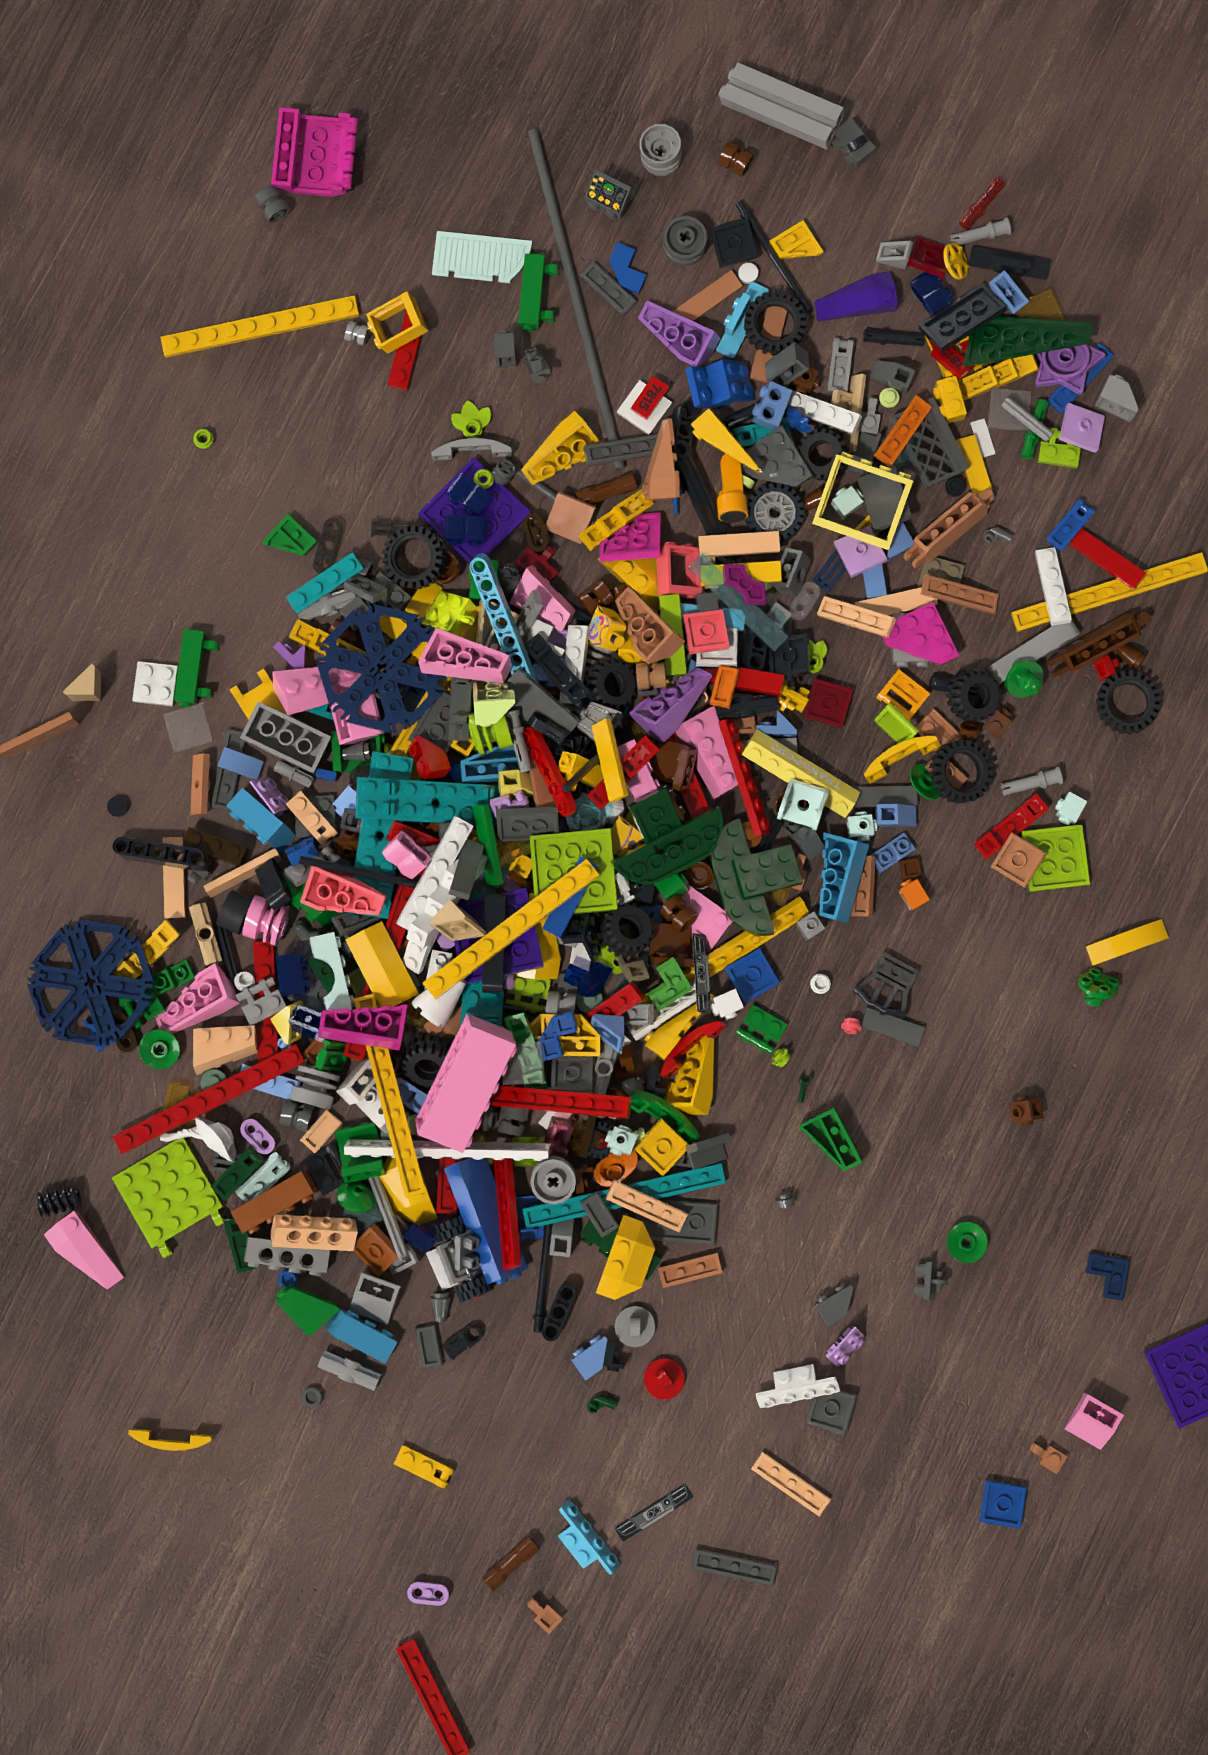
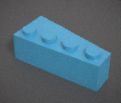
M824 832L825 849L822 852L824 870L821 871L823 888L820 891L819 915L848 923L869 844Z

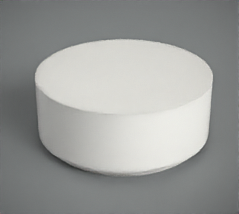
M752 263L741 265L738 271L740 281L745 284L755 282L758 277L757 267Z

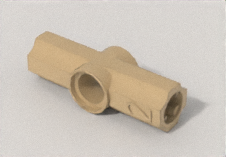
M199 903L189 907L205 966L222 962L207 903ZM209 929L211 931L210 937L205 940L202 939V931Z

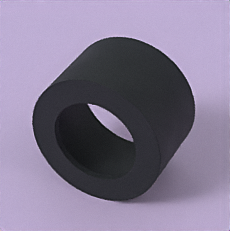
M231 890L221 907L216 925L240 935L253 899L235 890Z

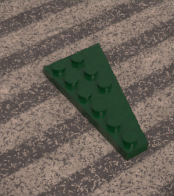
M997 317L969 335L964 367L1090 344L1093 323Z

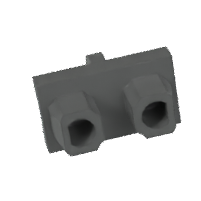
M536 347L526 350L527 359L523 361L531 379L535 383H543L548 378V374H551L543 355L538 353Z
M467 1229L463 1234L456 1235L454 1242L448 1244V1250L454 1253L455 1270L474 1269L479 1265V1258L473 1255V1251L478 1249L480 1239L473 1236V1230Z
M926 1262V1264L916 1265L915 1275L925 1276L924 1284L914 1285V1295L923 1297L926 1300H934L935 1292L942 1291V1284L948 1285V1280H942L943 1272L937 1271L936 1275L937 1263Z

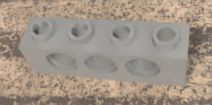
M247 1236L244 1262H248L250 1267L260 1268V1264L269 1265L268 1269L280 1271L281 1267L289 1268V1272L301 1273V1270H308L309 1275L321 1276L322 1273H327L330 1250L272 1247L270 1239ZM265 1248H269L272 1251V1256L268 1260L261 1258V1251ZM290 1251L292 1253L291 1261L283 1262L281 1260L282 1253ZM305 1254H310L313 1258L312 1263L309 1265L302 1264L301 1259Z

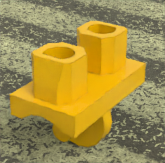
M784 679L781 696H776V701L782 705L780 711L784 712L785 708H788L791 711L796 709L802 713L809 701L810 691L804 687H800L798 692L787 690V679Z

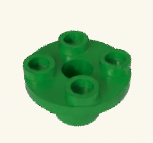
M1017 660L1012 664V668L1006 676L1004 687L1011 695L1017 698L1034 696L1042 688L1043 670L1033 660Z
M1094 968L1090 969L1089 972L1081 974L1078 980V986L1085 992L1084 1001L1092 1007L1101 1006L1104 999L1114 998L1119 990V981L1116 978L1102 974L1100 970Z

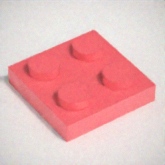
M723 609L683 614L689 655L729 649L730 645Z

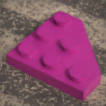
M661 512L640 514L631 525L626 524L617 530L614 537L600 542V562L660 557Z
M933 602L897 618L889 638L882 636L886 647L906 652V654L920 659L923 658L940 666L959 657L955 645Z

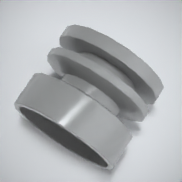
M655 124L648 127L640 138L641 161L649 173L656 176H667L676 171L682 161L681 139L678 132L671 126Z
M298 1066V1071L305 1072L306 1075L305 1077L296 1075L295 1078L303 1082V1086H293L289 1099L331 1110L334 1097L327 1094L326 1091L327 1089L337 1090V1086L330 1085L329 1081L339 1082L340 1077L331 1071L319 1070L315 1066Z

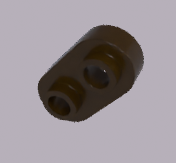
M537 513L527 514L523 520V526L529 546L536 552H544L550 546V538L545 521ZM537 520V526L533 527V522ZM540 539L543 540V544L541 546H539L538 544Z
M114 1014L116 1022L122 1020L124 1024L128 1019L125 1014ZM133 1027L122 1040L119 1037V1042H115L119 1050L132 1052L137 1047L138 1040ZM127 1038L131 1040V1044L129 1046H125L124 1041Z

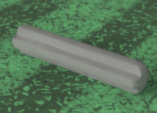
M1010 397L1006 398L1002 403L1004 409L1044 441H1048L1052 437L1053 432Z

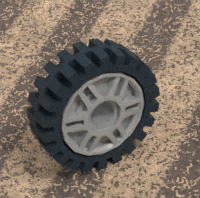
M773 483L767 486L763 485L756 489L747 501L748 517L745 519L750 533L779 531V542L782 544L785 541L791 540L803 524V502H801V498L796 494V491L789 489V486H782L779 483L777 485H773ZM777 510L780 516L773 518L769 515V512Z

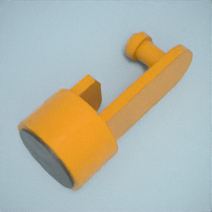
M724 454L720 460L723 490L719 492V497L717 498L718 519L729 523L739 522L748 517L747 497L743 494L741 463Z

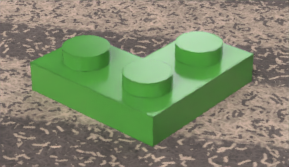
M674 957L656 968L664 983L647 993L658 1011L692 990Z

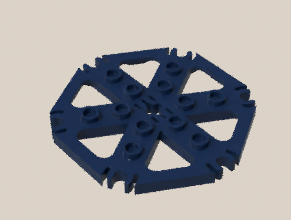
M369 604L367 605L368 613H361L360 607H358L357 615L359 617H356L353 610L321 643L329 646V648L320 646L319 650L325 651L326 656L323 658L317 657V660L325 662V664L317 662L316 664L329 707L331 708L335 703L338 704L333 708V713L338 709H342L344 714L340 717L341 720H344L347 714L350 715L345 723L391 734L389 725H392L394 733L397 732L396 724L398 723L402 724L404 730H406V720L411 727L443 694L436 692L435 689L444 691V687H440L437 682L439 680L446 681L447 677L421 673L420 667L402 663L422 642H429L434 629L431 633H426L430 631L431 625H428L427 628H421L420 623L424 620L422 617L417 620V623L414 622L419 615L373 604L375 612H372V607ZM381 616L402 619L407 624L406 629L388 648H386L379 624ZM350 625H357L367 654L340 648L337 646L336 640ZM390 661L386 666V673L381 672L374 676L378 671V664L382 666ZM336 668L361 674V676L342 695H337L333 691L329 670ZM398 684L426 690L428 696L415 711L407 712L404 708ZM376 689L378 690L385 713V718L382 721L363 718L357 714V709Z
M79 920L80 926L79 922L73 921L75 925L74 930L70 931L68 925H64V931L60 927L31 964L38 965L39 967L29 968V970L36 972V976L34 978H27V980L35 984L27 985L41 1027L47 1032L51 1028H55L52 1037L60 1041L104 1047L102 1045L103 1042L104 1045L109 1046L108 1038L110 1036H113L115 1042H119V1037L122 1040L152 1004V1002L144 1000L145 998L148 1000L154 998L151 995H147V990L150 988L155 989L156 986L147 983L156 982L141 939L135 934L131 939L127 938L131 930L125 926ZM91 931L111 933L114 939L95 961L87 938L88 934ZM61 943H66L75 970L50 967L48 965V958ZM130 953H135L138 956L143 971V976L140 979L112 976ZM90 978L96 980V983L93 984V989L87 986ZM47 987L69 990L70 993L52 1014H49L41 995L42 990ZM107 996L136 1001L137 1008L124 1024L120 1025L116 1022ZM86 1006H88L96 1030V1034L91 1037L72 1034L70 1031L71 1025Z

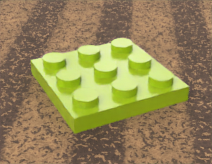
M1082 825L1021 832L1022 839L1047 853L1028 884L1029 892L1090 885Z

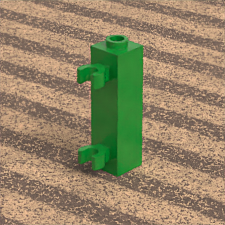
M525 253L518 325L519 329L525 332L539 330V321L553 323L554 311L540 310L544 275L557 276L558 265H545V255Z
M183 630L174 701L179 703V707L191 708V705L197 706L198 697L211 699L212 696L211 689L199 688L204 650L218 652L219 644L217 641H206L204 631Z

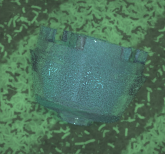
M580 797L575 800V814L566 817L570 829L573 832L602 829L607 819L605 807L600 810L588 797Z

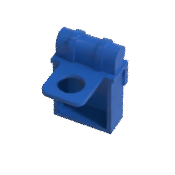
M312 836L285 848V852L291 865L294 866L299 864L300 855L311 858L318 855V847Z
M535 1194L516 1196L518 1232L522 1241L527 1239L538 1240L543 1238L544 1226L526 1229L522 1208L542 1204Z

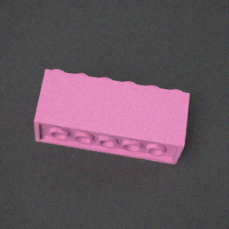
M466 1014L415 1119L419 1136L461 1153L464 1152L466 1147L469 1148L473 1140L472 1134L475 1129L478 1130L482 1119L480 1117L483 1111L486 1112L490 1106L489 1099L492 1093L495 1094L499 1087L498 1081L501 1075L504 1076L508 1069L507 1062L516 1053L517 1046L511 1031L471 1014Z

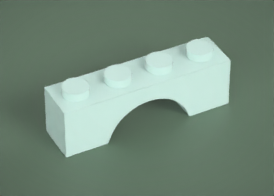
M334 932L310 937L309 941L313 958L328 963L335 976L332 990L323 997L325 1009L352 1010L355 1007L353 995L349 996L347 989L351 986L348 975L344 976L343 972L346 964L344 956L339 955L338 948L341 947L339 936H335Z

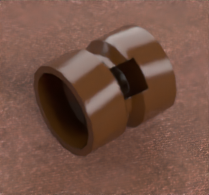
M728 141L720 154L717 164L726 169L731 167L733 173L742 177L747 171L754 154L746 149L741 151L737 144Z
M600 579L591 585V590H584L577 595L584 609L592 617L598 605L607 607L615 601L612 593Z
M676 894L663 905L660 914L667 921H672V925L682 933L694 924L699 914L691 906H686V901Z

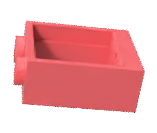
M666 542L664 546H661V555L657 557L658 596L679 594L680 598L692 599L696 597V594H702L699 548L693 547L692 544L678 546L675 542ZM670 555L685 556L686 586L671 585Z

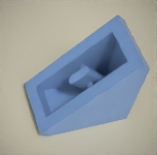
M1005 270L989 282L992 292L1006 305L1007 311L1015 314L1029 303V300Z
M903 522L898 524L890 550L887 552L888 562L904 554L914 545L913 539Z
M594 1014L591 1020L592 1027L601 1035V1039L620 1053L624 1041V1016Z

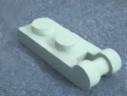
M277 1152L271 1154L268 1161L235 1191L237 1196L244 1202H249L268 1191L289 1171L291 1166L286 1160H282V1157Z

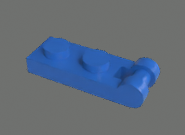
M1082 498L1075 503L1045 539L1060 553L1096 511L1092 506H1087ZM1079 509L1085 513L1083 517L1077 513Z

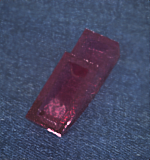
M551 1117L544 1143H551L549 1156L555 1155L566 1159L569 1152L568 1143L574 1129L571 1119ZM557 1177L549 1178L551 1182L557 1181Z

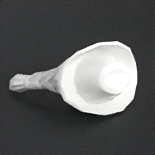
M196 1117L197 1127L183 1129L176 1133H164L160 1136V1140L165 1142L190 1136L203 1139L210 1149L228 1161L234 1162L236 1158L232 1132L226 1125L219 1122L214 1123L210 1120Z

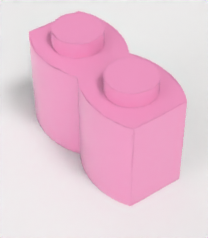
M402 831L382 851L386 860L396 865L400 872L410 879H413L427 867L431 860L429 854L416 845L413 839Z

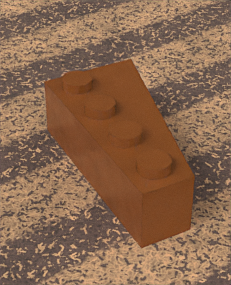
M304 1170L231 1211V1214L242 1234L246 1232L252 1234L261 1229L259 1225L267 1222V1224L273 1222L274 1214L278 1215L282 1212L287 1214L296 1209V1204L300 1202L304 1204L314 1198L312 1195L320 1190L309 1170Z

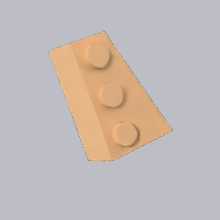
M255 1025L193 1029V1068L196 1075L202 1074L203 1071L214 1067H221L222 1064L227 1062H234L258 1053Z

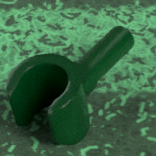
M803 1073L798 1079L801 1085L798 1102L803 1103L806 1087L812 1080L811 1075H809L808 1082H803Z

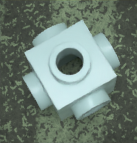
M857 812L855 816L847 817L846 819L848 839L857 838L858 842L869 841L870 837L874 836V831H877L876 819H872V814L867 815V812ZM859 825H864L865 829H861Z
M619 1125V1128L614 1127L613 1131H608L605 1142H608L607 1147L610 1148V1153L621 1156L623 1153L630 1156L638 1135L630 1133V1128ZM617 1138H623L624 1143L619 1144Z

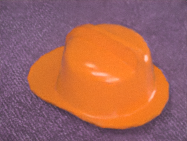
M632 1149L630 1156L623 1153L621 1156L610 1153L608 1157L602 1159L594 1169L596 1182L605 1187H611L614 1179L624 1184L628 1175L636 1168L638 1162V1155L634 1149Z

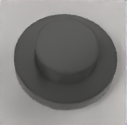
M790 1192L780 1193L779 1197L775 1199L779 1208L792 1207L795 1205L794 1201L796 1200L795 1195H791Z

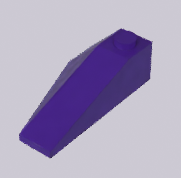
M891 272L871 274L814 302L817 322L895 312L898 306L896 288Z

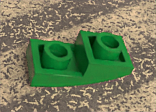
M186 959L171 968L164 969L153 975L156 983H151L156 986L154 990L157 996L195 979L196 973L189 959Z

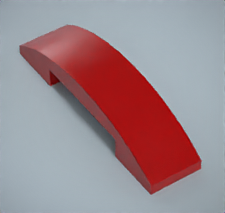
M1036 793L973 845L987 860L1004 846L1011 832L1015 835L1021 833L1048 811V806Z
M717 1021L708 1023L687 1034L668 1055L660 1075L663 1078L672 1077L684 1066L680 1058L705 1035L707 1038H715L728 1026L727 1022Z

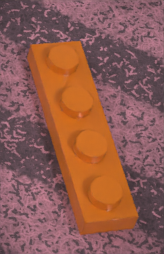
M916 395L873 456L890 468L932 406Z

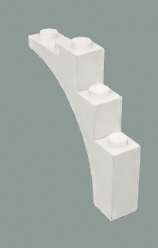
M483 854L481 855L474 881L484 871L488 857ZM459 859L446 869L441 886L428 897L424 912L410 925L406 938L409 942L403 958V964L418 975L423 971L427 957L439 934V931L430 925V920L449 900L457 904L461 899L449 894Z

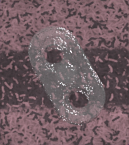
M806 582L803 584L798 596L793 599L789 612L792 613L791 616L794 619L802 620L806 618L820 595V588L816 583ZM812 589L814 593L809 595L806 590ZM798 605H801L803 607V611H797L796 607Z

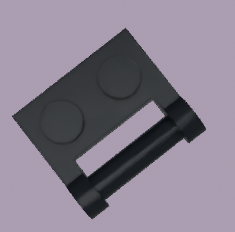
M336 1142L303 1160L323 1196L339 1188L345 1182L343 1178L337 1179L325 1155L330 1153L341 1172L342 1163L340 1153L337 1150L339 1147Z

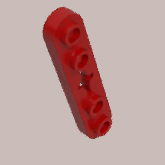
M531 726L525 727L523 732L525 743L548 787L549 794L557 805L558 812L565 817L575 814V801L570 791L565 792L562 788L566 782L542 734Z

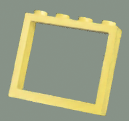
M842 452L841 455L836 454L812 524L890 550L914 480L910 479L911 475L899 472V475L891 473V468L880 465V468L873 467V462L862 458L860 462L853 460V455L845 452ZM841 462L906 484L886 540L822 518Z

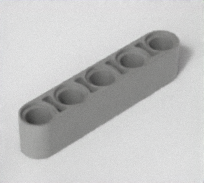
M1071 620V623L1053 625L988 667V670L995 677V681L1002 684L1005 682L1006 676L1015 661L1033 660L1036 662L1081 632L1073 620Z

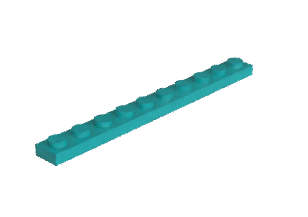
M716 1163L694 1170L690 1169L625 1185L660 1199L725 1184L726 1181L722 1163ZM610 1188L597 1191L608 1210L622 1207L606 1199ZM595 1192L573 1196L563 1203L554 1205L543 1203L522 1208L526 1229L587 1216L579 1202Z

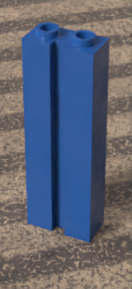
M469 1158L445 1167L444 1171L466 1229L473 1230V1236L480 1239L479 1247L475 1250V1253L479 1258L487 1284L496 1282V1285L507 1282L508 1276L510 1280L521 1276V1271L528 1269L521 1248V1266L510 1271L503 1270L496 1182L487 1158L480 1160Z

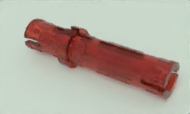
M996 177L976 203L969 207L967 214L959 221L963 229L968 231L975 221L983 216L984 210L1002 188L1005 187V183L1000 178Z

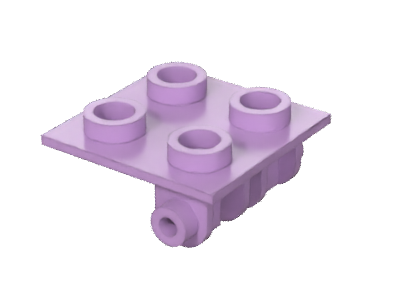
M266 776L250 781L255 792L266 803L265 805L268 806L273 815L280 817L284 814L283 811L289 810L286 805L289 801L288 798L280 793L273 779Z
M854 1326L848 1327L842 1334L845 1337L844 1339L841 1336L839 1337L842 1340L840 1343L835 1341L838 1345L837 1347L833 1344L827 1350L828 1353L825 1356L837 1367L845 1364L852 1351L859 1349L864 1342L865 1336Z

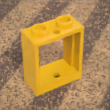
M407 291L366 314L369 320L367 325L376 337L374 342L377 348L384 350L387 354L428 332L415 298ZM406 308L413 326L387 340L380 322Z

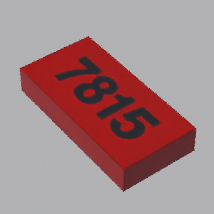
M937 347L931 351L930 355L959 380L974 367H964L965 357L953 347L943 353Z
M652 376L630 410L648 420L668 391L669 386Z

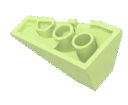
M472 680L475 725L487 727L496 724L515 704L514 691L512 689L508 690L506 683Z

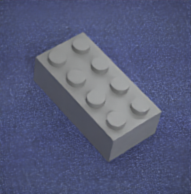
M257 702L240 737L241 740L314 775L331 742V736L260 702Z

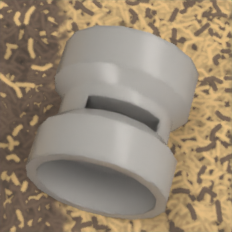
M349 321L344 339L350 342L352 340L357 341L359 345L364 346L368 338L369 327L366 325L359 326L356 322Z

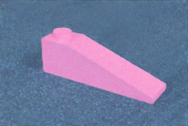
M686 884L689 892L683 895L682 898L686 901V906H691L699 914L697 920L691 926L690 937L692 938V933L706 935L707 951L710 952L732 921L722 908Z
M214 963L199 972L194 977V982L181 991L180 997L175 1002L172 1001L165 1008L166 1012L156 1018L159 1029L173 1034L220 1015L240 1004L236 998L237 993L234 985L218 964Z

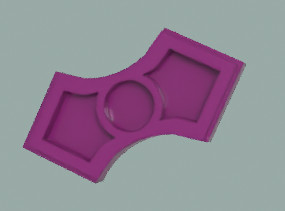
M744 564L723 565L724 586L736 589L742 595L745 605L766 604L765 584L753 580L747 574Z

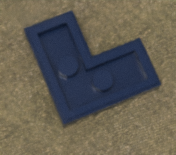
M1089 1253L1085 1273L1105 1276L1102 1297L1123 1301L1130 1260Z

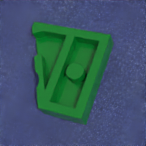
M287 514L262 543L306 556L318 541L290 514Z

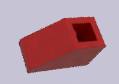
M416 736L409 745L410 754L414 758L417 772L423 781L444 778L451 770L445 751L423 737Z

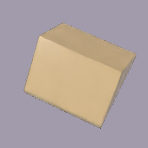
M91 664L63 693L72 701H101V672Z
M449 900L430 920V925L451 941L482 937L487 933L471 915L452 900Z

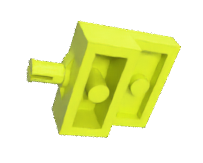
M441 591L421 624L425 628L431 625V630L438 628L460 636L466 624L473 625L475 619L471 615L476 606L468 598Z

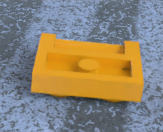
M898 669L876 698L880 702L884 701L886 704L891 702L910 720L930 693ZM889 690H892L912 708L908 711L887 694Z

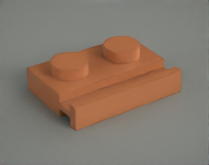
M935 709L916 726L919 730L917 734L919 737L936 736L941 746L962 738Z

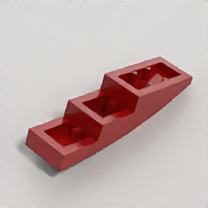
M646 736L620 760L626 785L660 750ZM604 778L587 795L600 810L609 803Z

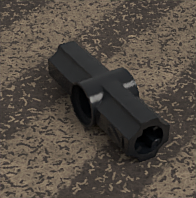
M770 694L736 697L732 700L730 709L715 706L719 720L735 717L749 718L759 713L778 710L776 696Z

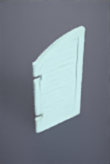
M437 231L432 275L448 277L449 271L455 272V278L493 281V276H499L498 282L510 283L523 268L525 253L530 254L532 241Z

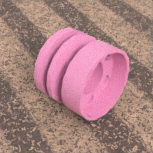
M255 895L245 918L242 935L256 940L260 933L263 932V942L267 943L271 937L270 944L277 946L288 924L289 905H284L280 911L279 909L274 911L272 908L268 909L269 904L266 898Z

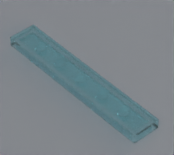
M703 553L688 566V569L774 652L788 639V636L756 605H745L742 595L736 589L724 586L723 573Z

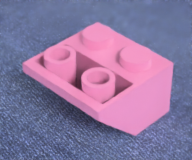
M372 694L357 709V714L363 718L381 721L375 694ZM338 704L332 705L331 710H333V708ZM338 709L335 713L332 712L340 745L359 743L384 733L345 723L350 715L347 714V717L341 720L340 717L344 714L342 709Z
M1083 1393L1064 1429L1101 1450L1116 1431L1124 1415L1092 1396Z

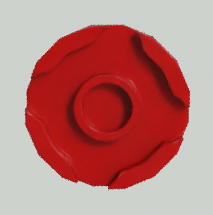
M659 1358L647 1366L644 1373V1385L653 1397L661 1400L670 1399L682 1390L684 1373L681 1366L674 1360Z

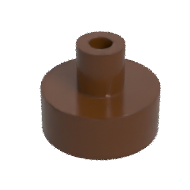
M963 722L960 725L959 734L965 737L964 741H972L973 738L979 737L980 726L973 722Z

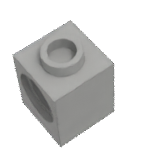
M812 912L796 923L797 928L806 941L825 929L815 912Z

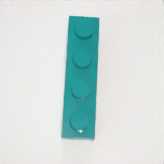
M352 552L286 598L295 612L300 614L344 584V581L365 569Z

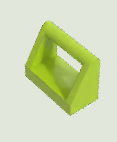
M891 702L874 720L897 744L914 738L919 732Z

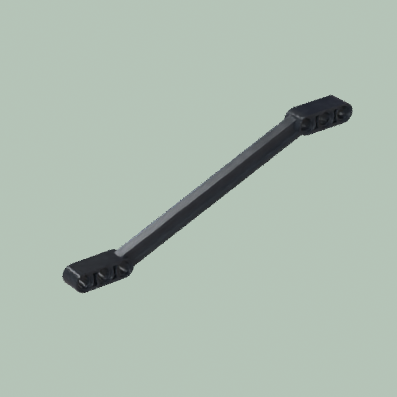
M686 401L677 405L672 414L675 439L672 451L677 455L674 465L676 470L679 471L682 483L707 536L728 534L723 522L718 519V511L690 453L693 439L692 431L694 430L691 423L696 420L697 408L694 407L692 402ZM683 408L686 409L687 416L683 414ZM680 427L683 429L684 435L680 433ZM676 446L680 448L681 454L677 453ZM738 555L717 556L721 565L741 563ZM732 588L747 620L740 666L741 668L761 670L765 664L771 619L765 614L761 605H745L742 595ZM757 619L761 622L760 628L757 625ZM754 639L758 642L757 647L754 646ZM751 658L754 660V667L750 663Z

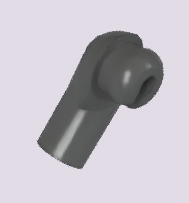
M1000 527L986 530L983 534V539L986 543L1001 539L1009 544L1013 537V534Z
M297 920L294 922L293 932L302 941H309L310 937L320 935V931H308L303 921Z

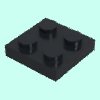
M748 218L710 229L720 268L758 258Z

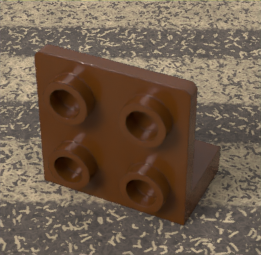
M666 740L664 743L660 741L658 746L660 750L656 755L652 777L673 784L672 789L678 791L688 789L698 749Z
M653 923L652 926H655V932L653 933L654 938L649 944L648 963L660 966L674 957L679 967H694V959L689 958L691 927L685 932L680 933L672 924Z

